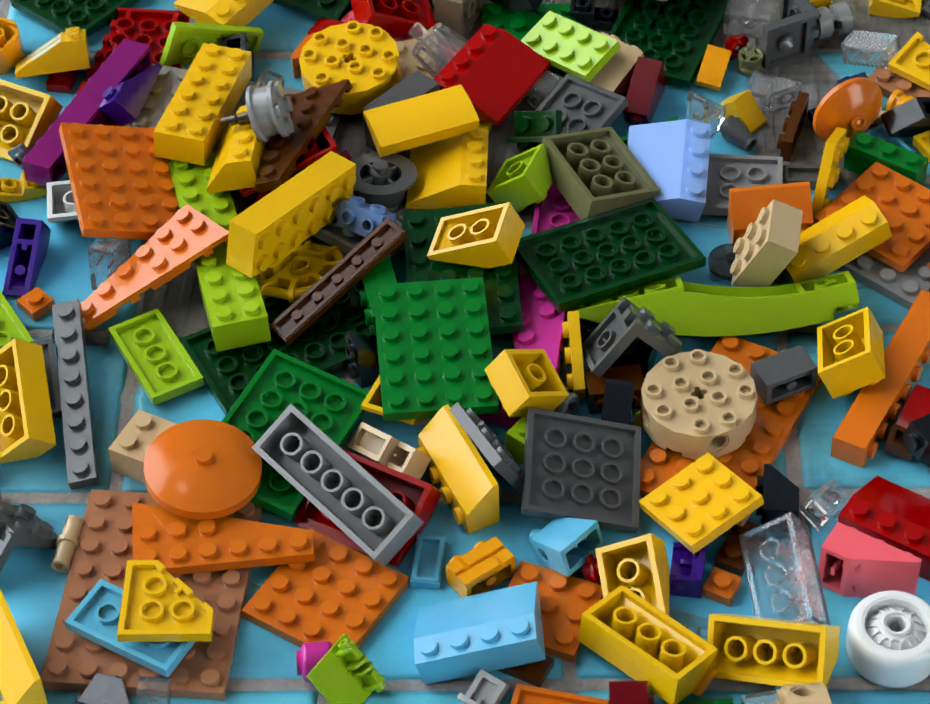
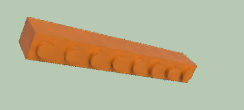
M923 289L884 351L886 378L880 380L877 384L862 387L832 438L830 456L861 468L864 467L868 458L873 459L878 449L879 439L884 440L890 427L889 422L891 419L895 421L899 415L900 403L907 401L912 390V383L919 381L923 371V364H929L930 292Z

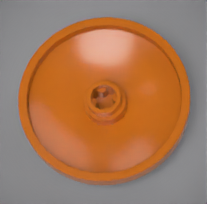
M191 420L166 429L153 440L144 458V481L151 497L165 510L188 519H216L240 510L255 496L262 479V459L252 449L255 443L240 429L215 420Z

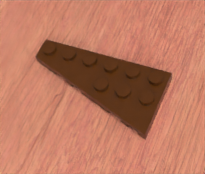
M349 79L319 88L311 87L297 94L285 95L290 97L293 105L290 117L293 122L294 132L290 133L288 137H282L281 135L271 136L269 141L266 142L255 182L258 193L274 190L289 180L297 168L295 162L299 157H305L309 151L307 148L309 142L316 141L332 118L330 114L332 109L339 107L343 102L341 97L344 92L349 93L353 88Z

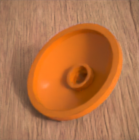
M866 77L851 78L835 86L823 97L815 110L813 129L817 136L826 142L837 127L847 129L846 137L850 139L858 130L865 132L873 124L880 112L883 100L881 88L875 81Z

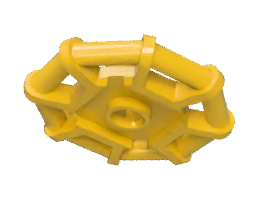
M312 240L305 241L304 244L295 247L285 254L282 259H278L265 271L256 275L262 297H274L294 303L344 257V252L336 245L326 246L315 244Z

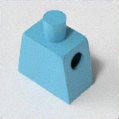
M569 517L555 518L543 529L534 528L529 534V542L533 545L539 564L567 577L572 575L587 561L589 554L594 556L596 554L595 549L605 546L598 521Z

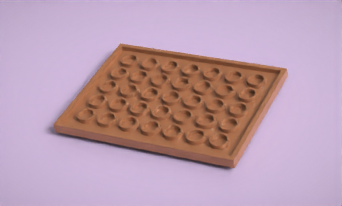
M91 489L83 518L84 524L78 537L80 541L79 547H76L40 677L43 688L84 691L96 673L109 676L116 675L122 678L130 694L225 701L242 619L241 609L245 605L252 568L172 575L174 578L178 577L193 590L194 595L201 602H206L214 610L215 618L212 641L195 642L168 678L66 629V619L100 579L123 589L127 560H133L132 502L160 506L149 493ZM249 502L240 510L225 517L262 522L264 508Z

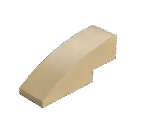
M363 422L360 423L348 445L349 448L381 465L419 480L432 459L421 451Z

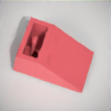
M837 522L821 546L817 584L844 597L866 598L874 593L889 590L903 591L916 596L922 559L893 547L883 540L864 534L854 527Z

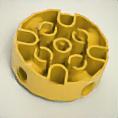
M357 21L333 25L314 33L312 38L303 46L299 58L304 91L311 87L319 88L349 79L353 88L349 93L344 92L341 97L343 102L339 107L332 109L330 113L355 115L362 113L363 107L401 82L402 79L400 56L396 41L381 27Z

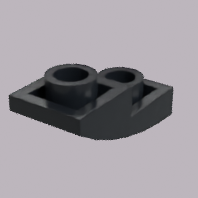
M571 0L569 17L587 26L611 31L618 18L619 9L595 7V0Z

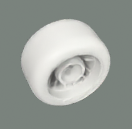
M895 590L877 592L859 602L850 615L846 635V652L854 669L868 681L888 688L909 687L927 678L930 675V605L913 594Z

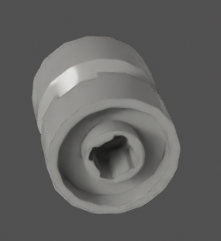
M846 2L830 4L828 8L826 6L816 8L821 14V17L816 19V26L819 29V37L815 38L816 40L831 37L832 34L837 36L852 31V14Z

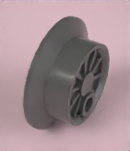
M374 152L351 160L357 164L356 183L353 188L355 196L364 198L365 203L370 205L379 204L391 207L399 204L406 198L407 190L417 180V168L414 163L406 157L395 153L379 157L378 152Z

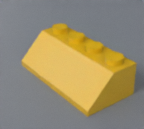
M246 105L240 106L235 114L247 111ZM250 121L233 126L227 124L222 131L206 189L208 194L255 187L266 142L262 143L258 140Z
M863 195L800 232L798 253L785 267L784 272L792 283L826 276L890 239L892 234L888 221L875 202Z
M14 338L0 349V464L40 457L56 445L42 345Z
M447 404L437 412L418 434L419 447L416 449L432 458L427 466L429 478L433 484H438L443 502L446 505L450 504L452 507L455 522L458 525L462 524L467 534L500 522L499 484L465 430L449 411L450 406Z
M623 585L616 588L581 614L578 641L635 681H647V689L668 704H678L694 691L718 651L716 647Z
M0 589V696L3 700L0 701V704H48L39 673Z
M728 613L709 614L707 642L718 649L715 658L710 664L711 667L717 670L714 678L775 686L822 682L827 686L838 660L840 626Z

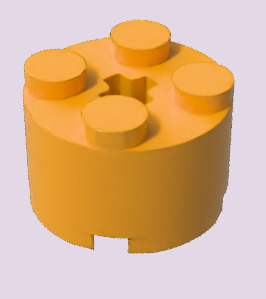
M0 17V74L4 75L8 74L11 68L15 67L23 59L24 49L17 24L8 18Z

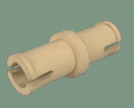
M69 515L66 517L62 534L57 537V549L51 562V568L56 572L66 573L70 570L75 548L79 547L80 543L78 537L84 524V520L80 516Z

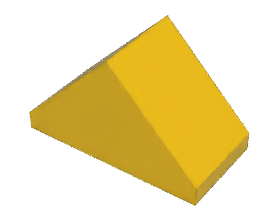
M749 89L726 98L712 109V114L722 120L731 115L735 118L739 117L752 135L767 124L766 117Z

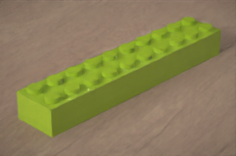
M217 151L211 153L205 166L170 160L169 170L179 208L181 209L188 204L229 231V221L237 216L231 192L223 191L208 194L206 190ZM225 241L214 247V253L205 258L202 255L192 261L216 352L271 341L268 315L256 276L250 278L226 264L228 244Z

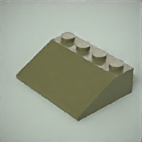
M612 127L543 137L542 143L546 147L552 182L580 220L653 198L660 194L661 189Z

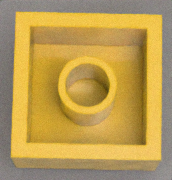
M504 349L484 369L509 417L526 416L529 407L554 411L569 396L544 349Z

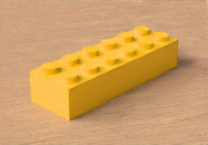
M212 43L202 44L153 131L155 157L205 166L227 122L221 124L220 118L232 115L252 77L251 51L218 46Z
M330 151L229 221L226 264L253 278L260 272L265 271L278 259H282L289 251L300 246L303 241L315 235L328 223H332L336 218L334 216L336 206L341 203V200L349 199L350 196H353L357 164Z

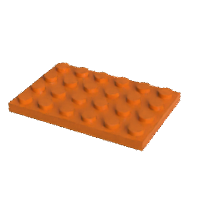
M60 123L59 133L82 237L149 240L180 209L169 170L170 159L155 157L153 131L155 128Z

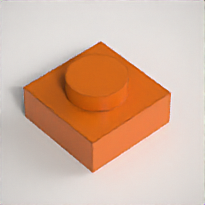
M38 286L16 300L18 308L33 321L51 311L52 305H55L54 299Z
M714 567L702 587L701 596L730 606L742 585V577Z

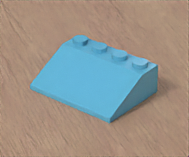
M537 581L420 606L413 638L415 666L425 685L475 675L479 673L480 669L490 672L546 660Z

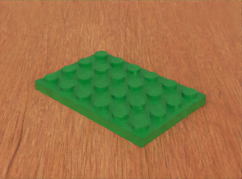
M483 277L372 285L383 421L433 418L443 406L448 404L451 408L457 402L465 410L470 407L476 414L499 413L498 395L484 370L493 361Z
M273 349L221 422L240 429L256 443L286 408L292 404L338 446L342 447L366 411L361 409V404L369 391ZM261 457L262 479L258 491L250 502L292 521L302 507L306 497Z

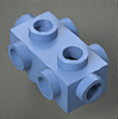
M350 196L349 199L341 200V203L334 210V216L337 218L336 226L343 228V234L353 237L359 234L365 238L386 218L395 222L396 214L386 211L385 206L379 204L370 205L365 203V199L359 196Z

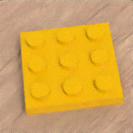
M707 452L639 500V504L647 515L695 554L762 506L764 501L761 494Z

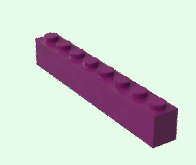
M124 38L114 48L111 55L101 64L96 73L89 78L81 91L77 92L71 103L63 109L60 116L50 125L45 134L37 140L30 152L23 157L22 168L24 169L27 181L47 186V182H56L61 179L67 171V165L59 133L60 123L105 125L109 117L99 109L104 99L102 98L104 91L108 87H115L150 68L153 64L150 45Z

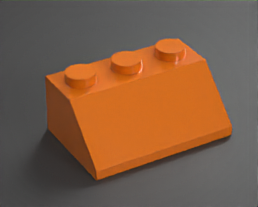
M810 182L731 188L729 190L727 229L732 249L736 240L745 235L748 225L757 220L763 207L767 208L773 199L803 210L801 232L811 227L814 222Z

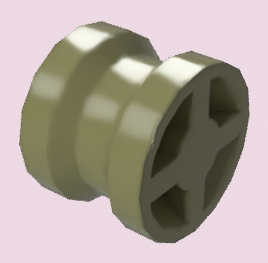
M754 46L741 48L738 53V73L745 77L758 76L762 72V50Z

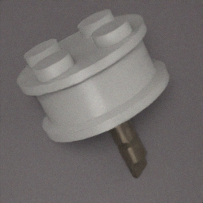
M270 80L267 86L259 88L255 85L248 86L246 89L247 111L220 118L221 124L228 122L229 126L250 121L256 137L262 143L269 141L271 136L281 135L282 137H288L290 133L294 132L293 122L290 117V111H293L292 101L289 96H285L280 81Z

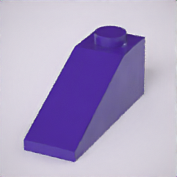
M158 63L115 87H108L102 95L104 99L99 109L118 126H125L137 120L162 69V65Z
M16 219L2 293L4 296L22 297L33 290L47 255L51 229L43 220Z

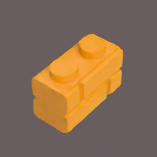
M495 536L488 541H479L471 551L462 556L455 555L452 557L448 564L445 565L446 580L460 597L484 593L514 575L516 559Z

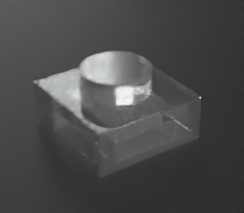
M146 676L138 678L136 704H170L171 679Z

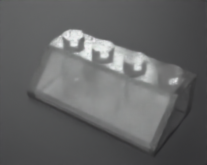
M789 512L739 535L755 617L831 625L808 525Z

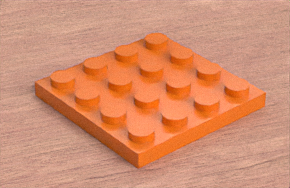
M876 161L814 217V224L865 195L875 202L888 221L892 234L890 239L867 251L866 254L903 273L930 248V189Z
M310 528L309 530L313 531L315 561L279 565L241 609L242 618L299 647H302L306 642L329 641L334 645L346 633L359 648L410 585V578L386 565L382 566L374 559Z

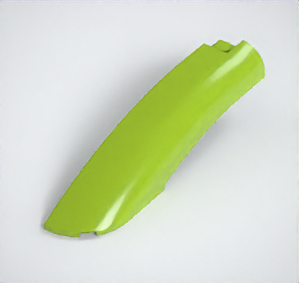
M849 271L796 283L757 287L706 285L682 281L680 276H676L591 302L590 305L588 303L578 306L574 311H579L580 318L601 323L619 301L625 297L640 309L643 306L649 309L660 323L663 321L669 323L676 331L674 335L700 337L740 336L783 331L835 320L833 313L856 309L860 300L856 281Z

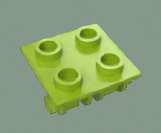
M346 633L338 639L306 676L329 704H363L374 690L378 693L386 687L385 677L379 674L374 668L373 663L367 659L368 657L359 650L356 643Z

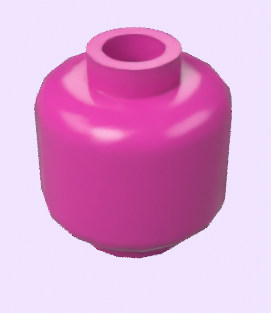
M329 641L304 643L301 651H296L297 676L302 675L304 681L311 682L306 676L331 649L332 643Z

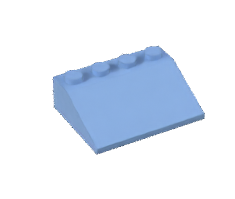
M684 119L629 127L627 147L661 189L660 194L654 198L671 218L695 223L699 222L706 204L712 124Z

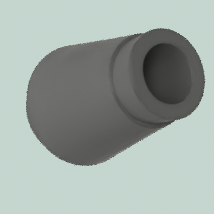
M731 115L719 127L723 138L746 151H750L757 143V139L754 138L739 117L735 118Z

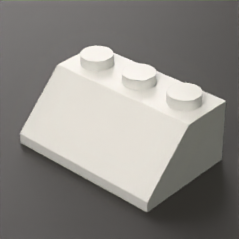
M70 180L47 182L48 223L78 220Z

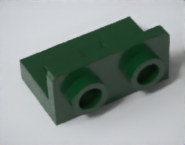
M562 110L514 111L515 137L507 138V143H516V148L532 147V142H537V146L542 144L544 136L562 134Z

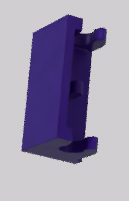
M680 542L673 543L669 595L701 598L706 546L693 554Z

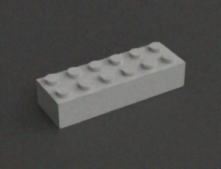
M292 404L286 408L252 447L255 452L382 566L387 565L424 523Z

